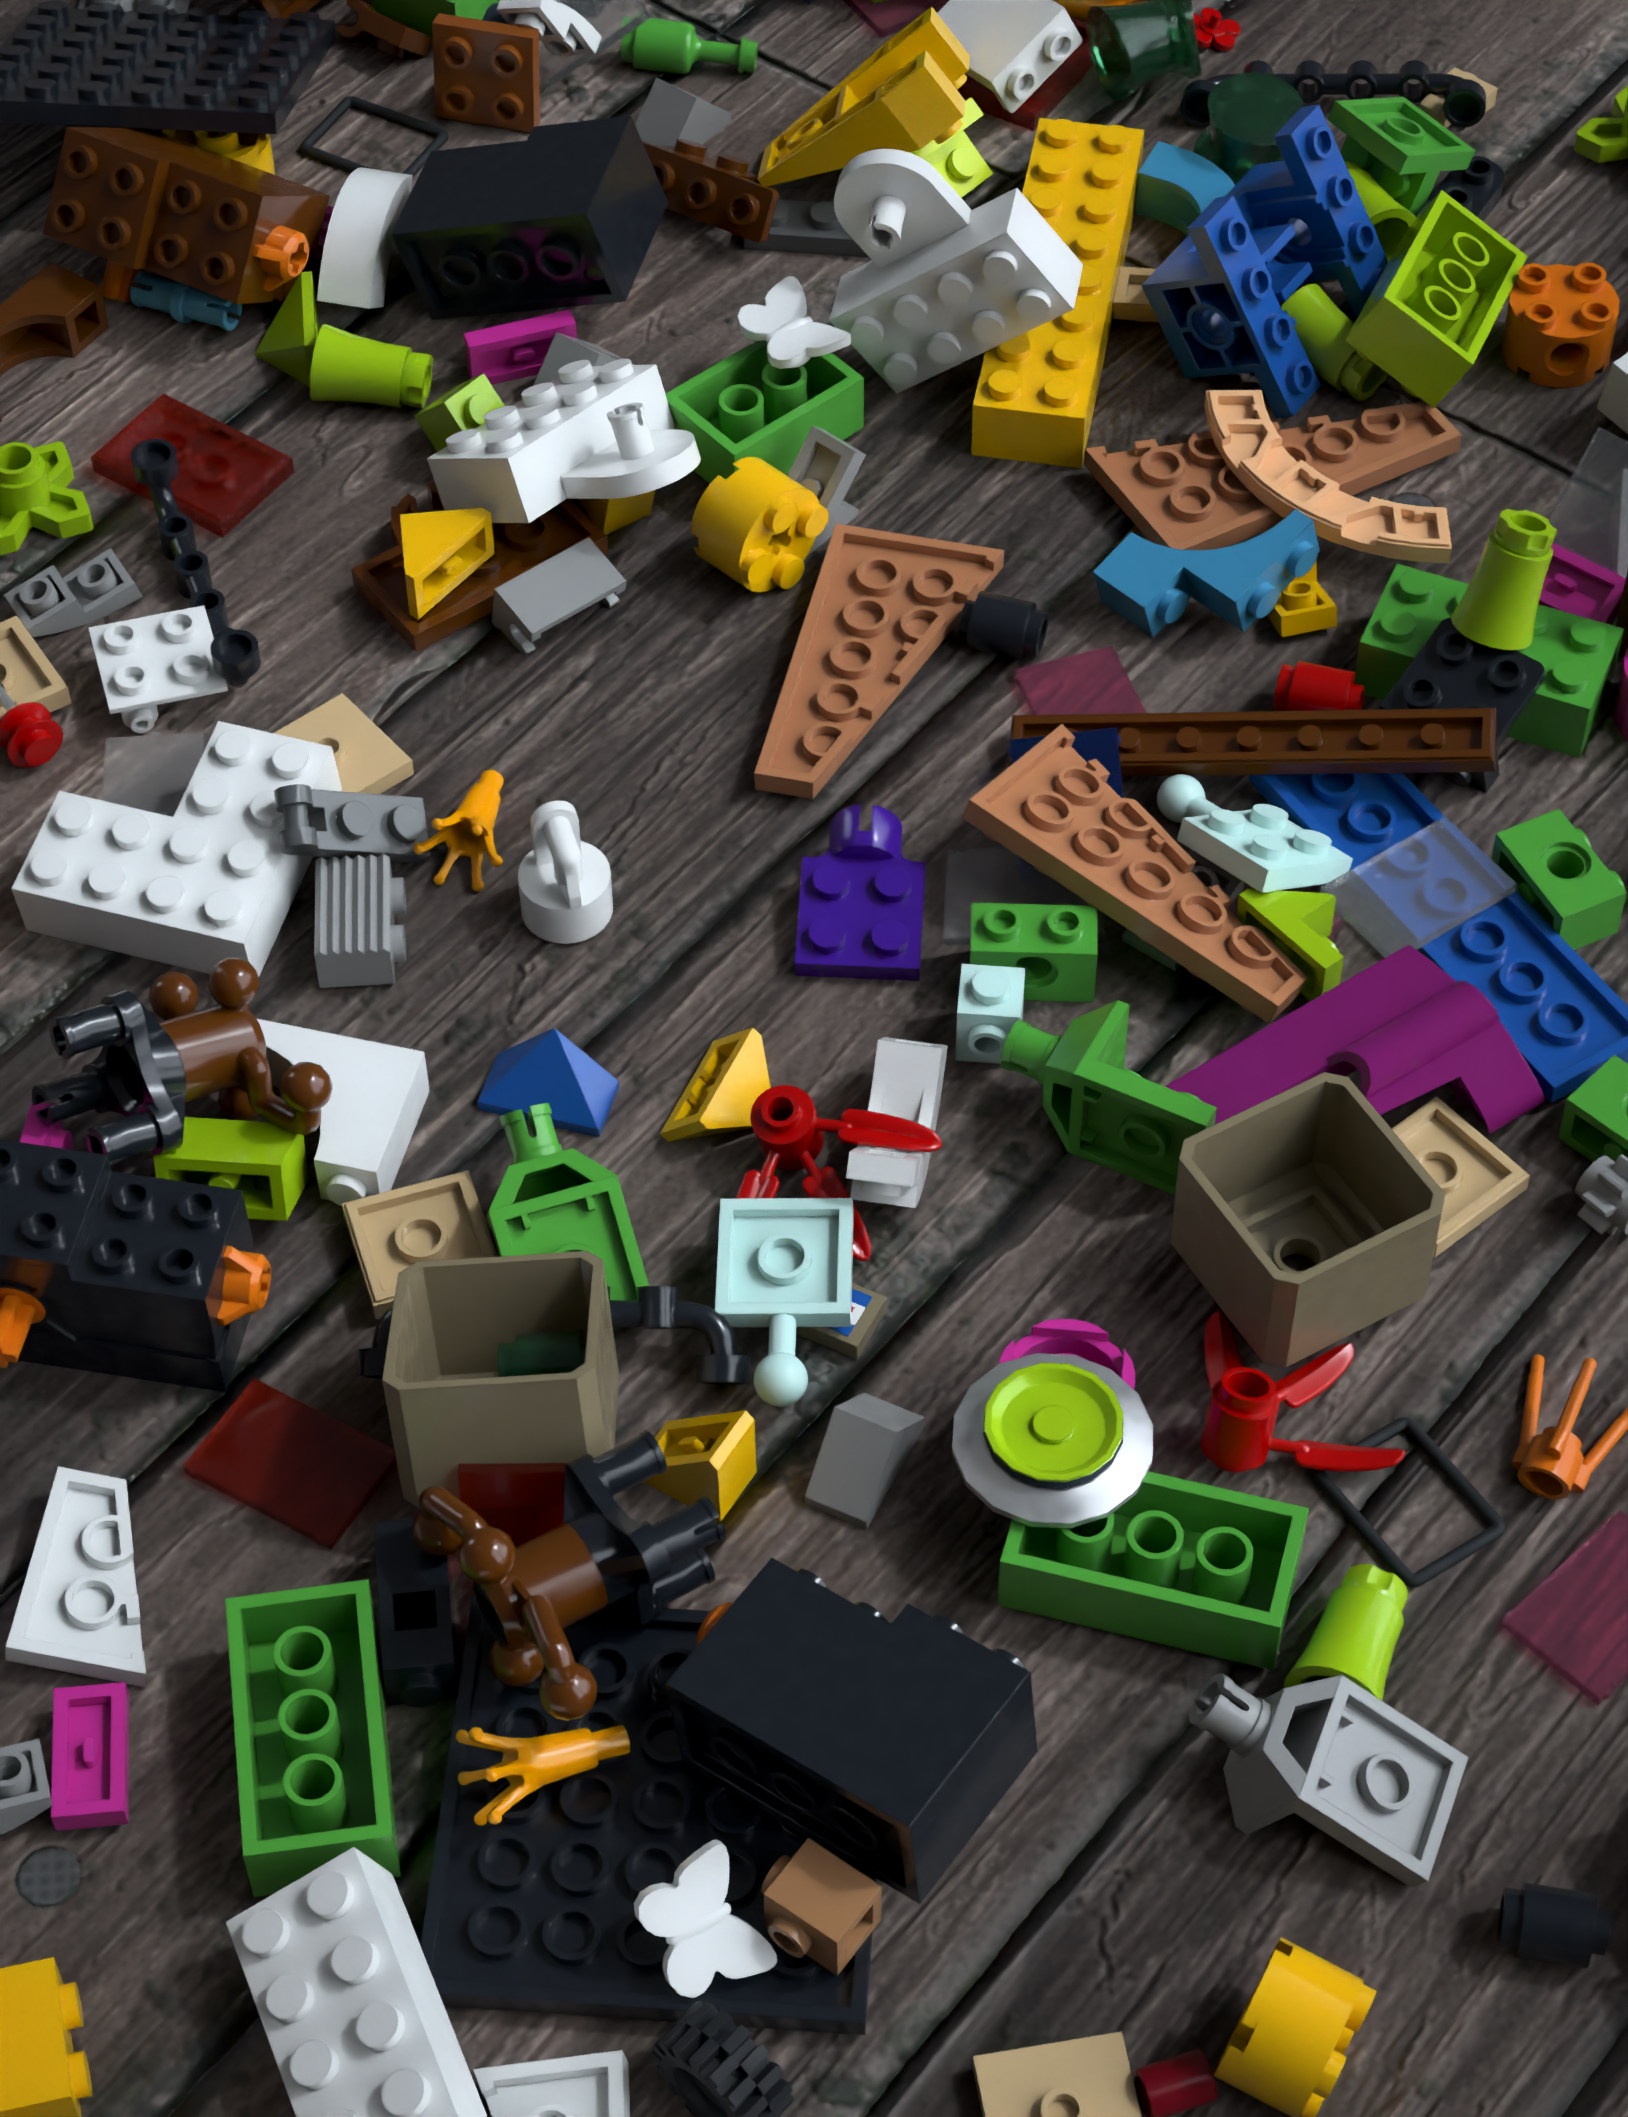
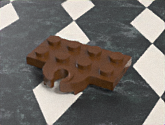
M435 482L427 484L428 498L433 509L445 511ZM408 493L400 500L397 507L391 506V529L394 548L352 568L351 571L355 588L417 652L491 614L493 611L494 589L588 537L605 555L608 553L607 535L570 499H565L530 523H492L495 554L418 620L409 615L400 514L420 512L417 509L416 498Z

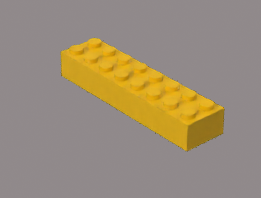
M1039 118L1022 194L1082 262L1083 269L1074 310L985 352L973 402L971 455L1082 468L1113 319L1115 289L1120 266H1124L1135 212L1137 174L1142 166L1144 129L1126 128L1121 125L1108 126L1072 122L1067 119Z

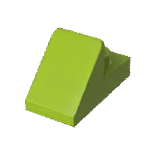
M1246 889L1238 896L1237 919L1244 926L1259 927L1308 977L1301 993L1312 1001L1338 986L1341 980L1344 956L1339 953L1335 944L1327 938L1332 932L1336 897L1328 893L1282 890L1261 893L1256 889Z

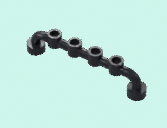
M1257 60L1247 64L1243 74H1221L1206 80H1196L1189 83L1182 93L1180 113L1183 119L1190 125L1207 127L1215 123L1220 117L1223 95H1242L1251 103L1264 102L1270 95H1294L1303 103L1316 102L1322 95H1346L1350 100L1372 99L1374 95H1399L1400 97H1405L1411 103H1418L1427 95L1433 94L1444 95L1443 113L1445 118L1452 125L1465 128L1477 124L1483 118L1486 110V93L1483 87L1473 80L1464 79L1452 74L1430 73L1428 66L1418 60H1411L1403 64L1399 73H1378L1376 67L1371 62L1365 60L1352 63L1347 73H1325V69L1320 63L1308 60L1297 66L1295 74H1274L1272 67L1268 63ZM1257 79L1261 80L1264 83L1255 84L1251 82V80ZM1310 79L1315 81L1316 83L1306 84L1303 82V80ZM1359 79H1362V80H1366L1368 83H1366V84H1359V83H1356L1355 81H1356V80H1359ZM1411 79H1415V80L1420 81V83H1418V84H1411V83H1409V82H1407V81H1408V80H1411Z
M159 438L144 440L132 449L130 458L135 479L140 484L149 488L159 519L158 530L163 554L167 559L174 561L179 593L183 597L190 599V608L205 606L214 638L210 650L215 672L220 677L226 679L231 686L241 688L249 682V678L260 668L261 658L258 641L253 634L247 631L229 628L225 598L220 591L213 589L208 558L204 553L197 551L192 520L188 515L180 512L173 493L171 482L179 474L178 458L174 445L167 440Z
M607 1286L612 1327L641 1329L687 1328L698 1330L709 1341L710 1355L696 1356V1383L717 1385L750 1384L751 1357L737 1355L734 1331L726 1318L716 1312L715 1309L700 1303L677 1301V1287L639 1286L637 1287V1301L610 1300V1286ZM393 1306L386 1310L376 1324L372 1348L358 1349L357 1377L383 1378Z

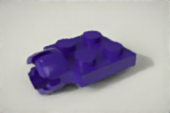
M861 805L844 808L831 821L829 849L822 856L802 857L795 976L920 981L926 862L911 861L903 857L901 854L902 824L899 818L890 810L873 805L871 831H860Z

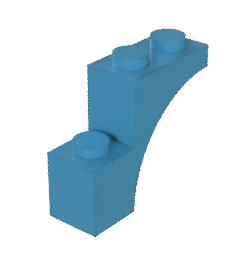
M1295 509L1284 520L1261 535L1236 545L1218 549L1182 550L1169 548L1150 542L1130 532L1093 571V576L1102 603L1151 637H1154L1167 623L1170 624L1176 621L1184 612L1191 597L1244 633L1257 618H1263L1272 611L1278 601L1279 594L1295 577L1304 576L1312 568L1320 549L1314 521Z

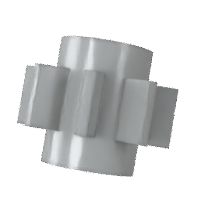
M1622 1154L1614 1162L1608 1156H1602L1586 1169L1576 1185L1575 1193L1586 1202L1577 1215L1599 1234H1603L1606 1231L1613 1235L1619 1228L1628 1235V1158Z

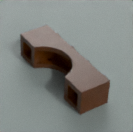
M52 262L26 281L20 289L0 305V377L12 367L34 358L47 356L75 358L108 329L109 325L101 286Z

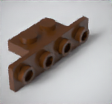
M677 139L675 147L653 145L642 140L667 198V209L754 242L764 243L767 241L779 193L774 189L761 185L757 180L758 175L747 171L749 162L723 154H718L717 160L705 156L706 146L684 139Z

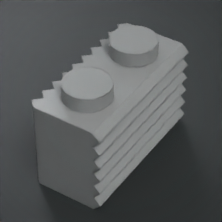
M383 853L379 857L370 854L363 858L357 855L352 859L345 855L342 859L333 856L329 860L320 857L315 861L314 958L320 988L395 984L394 964L395 962H406V938L404 924L395 925L394 917L395 915L406 914L404 878L392 877L389 856Z

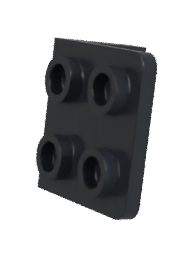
M1447 618L1441 621L1382 702L1380 708L1381 710L1496 708L1495 772H1440L1455 785L1467 787L1470 784L1487 793L1500 775L1497 746L1544 682L1545 669L1540 662L1517 650L1492 648L1469 639L1454 627L1451 618Z

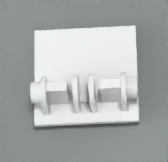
M204 605L89 627L110 714L121 712L124 724L136 733H145L154 727V722L158 717L157 705L228 691L226 680L220 677L213 667L210 647L214 638Z

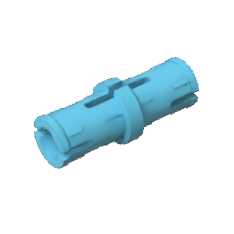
M146 272L138 273L133 280L135 283L146 286L145 290L131 286L130 297L135 306L170 313L172 318L179 322L188 324L196 320L219 326L229 331L233 330L239 322L237 319L227 317V312L241 316L242 304H235L184 283L152 276Z

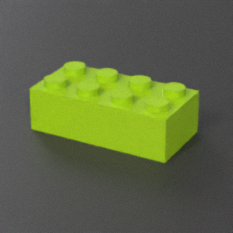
M1441 190L1402 236L1345 341L1352 345L1364 360L1378 365L1399 381L1407 393L1421 398L1431 407L1435 408L1473 366L1518 277V272L1523 267L1528 256Z

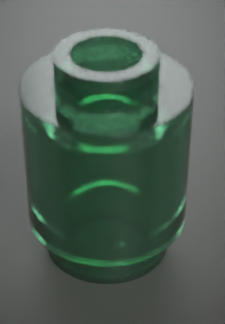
M583 1330L517 1334L515 1342H501L498 1349L499 1377L572 1372L585 1363L587 1343Z

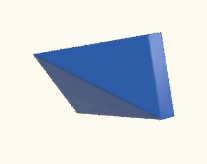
M552 1028L498 1053L477 1101L478 1110L504 1115L522 1108L525 1120L529 1121L527 1112L530 1111L529 1106L549 1103L552 1110L551 1118L554 1127L600 1137L619 1091V1081L556 1028Z

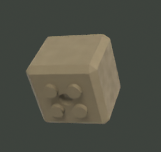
M1324 1072L1184 1139L1179 1157L1170 1243L1261 1361L1288 1367L1425 1297L1445 1192L1349 1077ZM1297 1254L1311 1258L1316 1265L1305 1271H1296L1287 1267L1282 1259L1288 1255Z
M588 1251L415 1262L398 1273L382 1381L401 1489L405 1500L420 1509L419 1498L423 1490L432 1486H440L448 1490L470 1508L563 1502L564 1466L586 1454L596 1458L614 1448L619 1371L604 1260Z

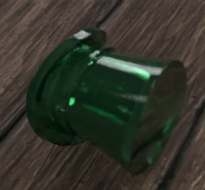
M1145 0L1122 5L1090 7L1087 15L1090 53L1102 87L1113 100H1124L1143 85L1167 72L1173 73L1178 71L1190 79L1201 76L1198 38L1191 0Z
M1257 72L1230 76L1220 81L1210 92L1207 102L1209 128L1199 136L1192 152L1214 163L1236 185L1254 165L1284 161L1274 136L1301 107H1304V103L1299 93L1281 78Z

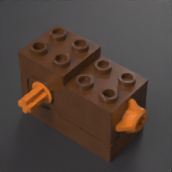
M67 127L43 234L108 259L101 289L103 296L109 299L131 302V286L135 287L133 280L138 274L139 269H147L235 304L272 302L273 298L285 301L300 273L309 272L312 269L330 195L153 129Z

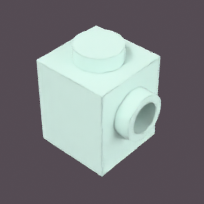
M962 964L957 1007L956 1061L1001 1063V1051L1008 1033L1018 1020H1023L1025 968Z

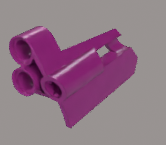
M1409 944L1164 1086L1177 1092L1190 1093L1203 1102L1217 1107L1215 1125L1324 1072L1347 1076L1357 1069L1360 1074L1359 1091L1379 1115L1451 1082L1459 1104L1464 1110L1471 1107L1487 1127L1490 1134L1544 1102V1095L1536 1077L1510 1034L1500 1022L1497 1010L1490 1000L1472 984L1461 980L1455 981Z

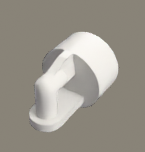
M566 801L545 803L537 808L531 816L533 850L524 857L518 869L521 915L527 928L539 938L561 944L577 943L601 932L611 919L613 897L610 865L605 855L599 849L581 841L579 818L571 803Z

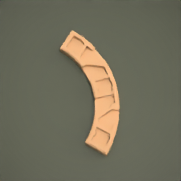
M1206 390L1204 406L1207 423L1218 451L1239 481L1262 503L1277 514L1286 518L1293 510L1297 509L1314 521L1317 536L1361 552L1416 562L1450 563L1452 546L1446 508L1401 504L1371 497L1370 501L1367 502L1339 490V483L1321 474L1302 460L1297 462L1282 446L1281 436L1270 420L1264 404L1262 390Z

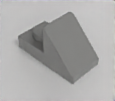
M816 426L811 427L787 475L812 491L817 496L820 505L829 512L827 525L816 536L808 555L832 536L836 523L846 525L860 511L843 499L866 454L830 432Z

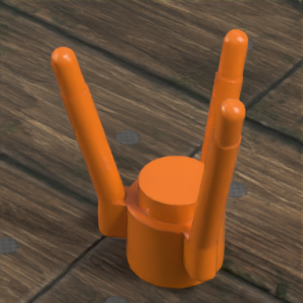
M1536 1354L1531 1359L1520 1441L1511 1466L1519 1470L1517 1476L1521 1484L1534 1494L1553 1500L1564 1499L1568 1497L1570 1490L1579 1494L1584 1492L1591 1473L1628 1430V1407L1611 1424L1587 1455L1583 1457L1580 1451L1582 1443L1571 1431L1597 1366L1595 1359L1589 1357L1582 1363L1556 1427H1546L1542 1434L1536 1435L1545 1363L1544 1357Z

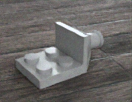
M1223 1673L1215 1674L1204 1684L1197 1694L1194 1703L1206 1710L1202 1711L1198 1707L1191 1709L1189 1720L1190 1723L1201 1730H1207L1227 1743L1228 1747L1231 1748L1223 1770L1236 1828L1246 1834H1250L1290 1814L1296 1813L1409 1887L1413 1888L1429 1881L1469 1757L1343 1675L1287 1687L1264 1699L1256 1698L1234 1684L1233 1680Z

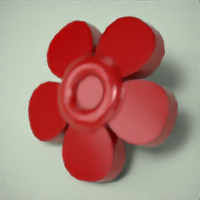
M1213 8L1202 9L1200 15L1188 13L1185 15L1182 23L1184 29L1191 33L1190 40L1194 44L1207 48L1212 43L1215 49L1221 51L1233 49L1235 38L1239 36L1241 27L1236 21L1231 19L1221 21V12Z

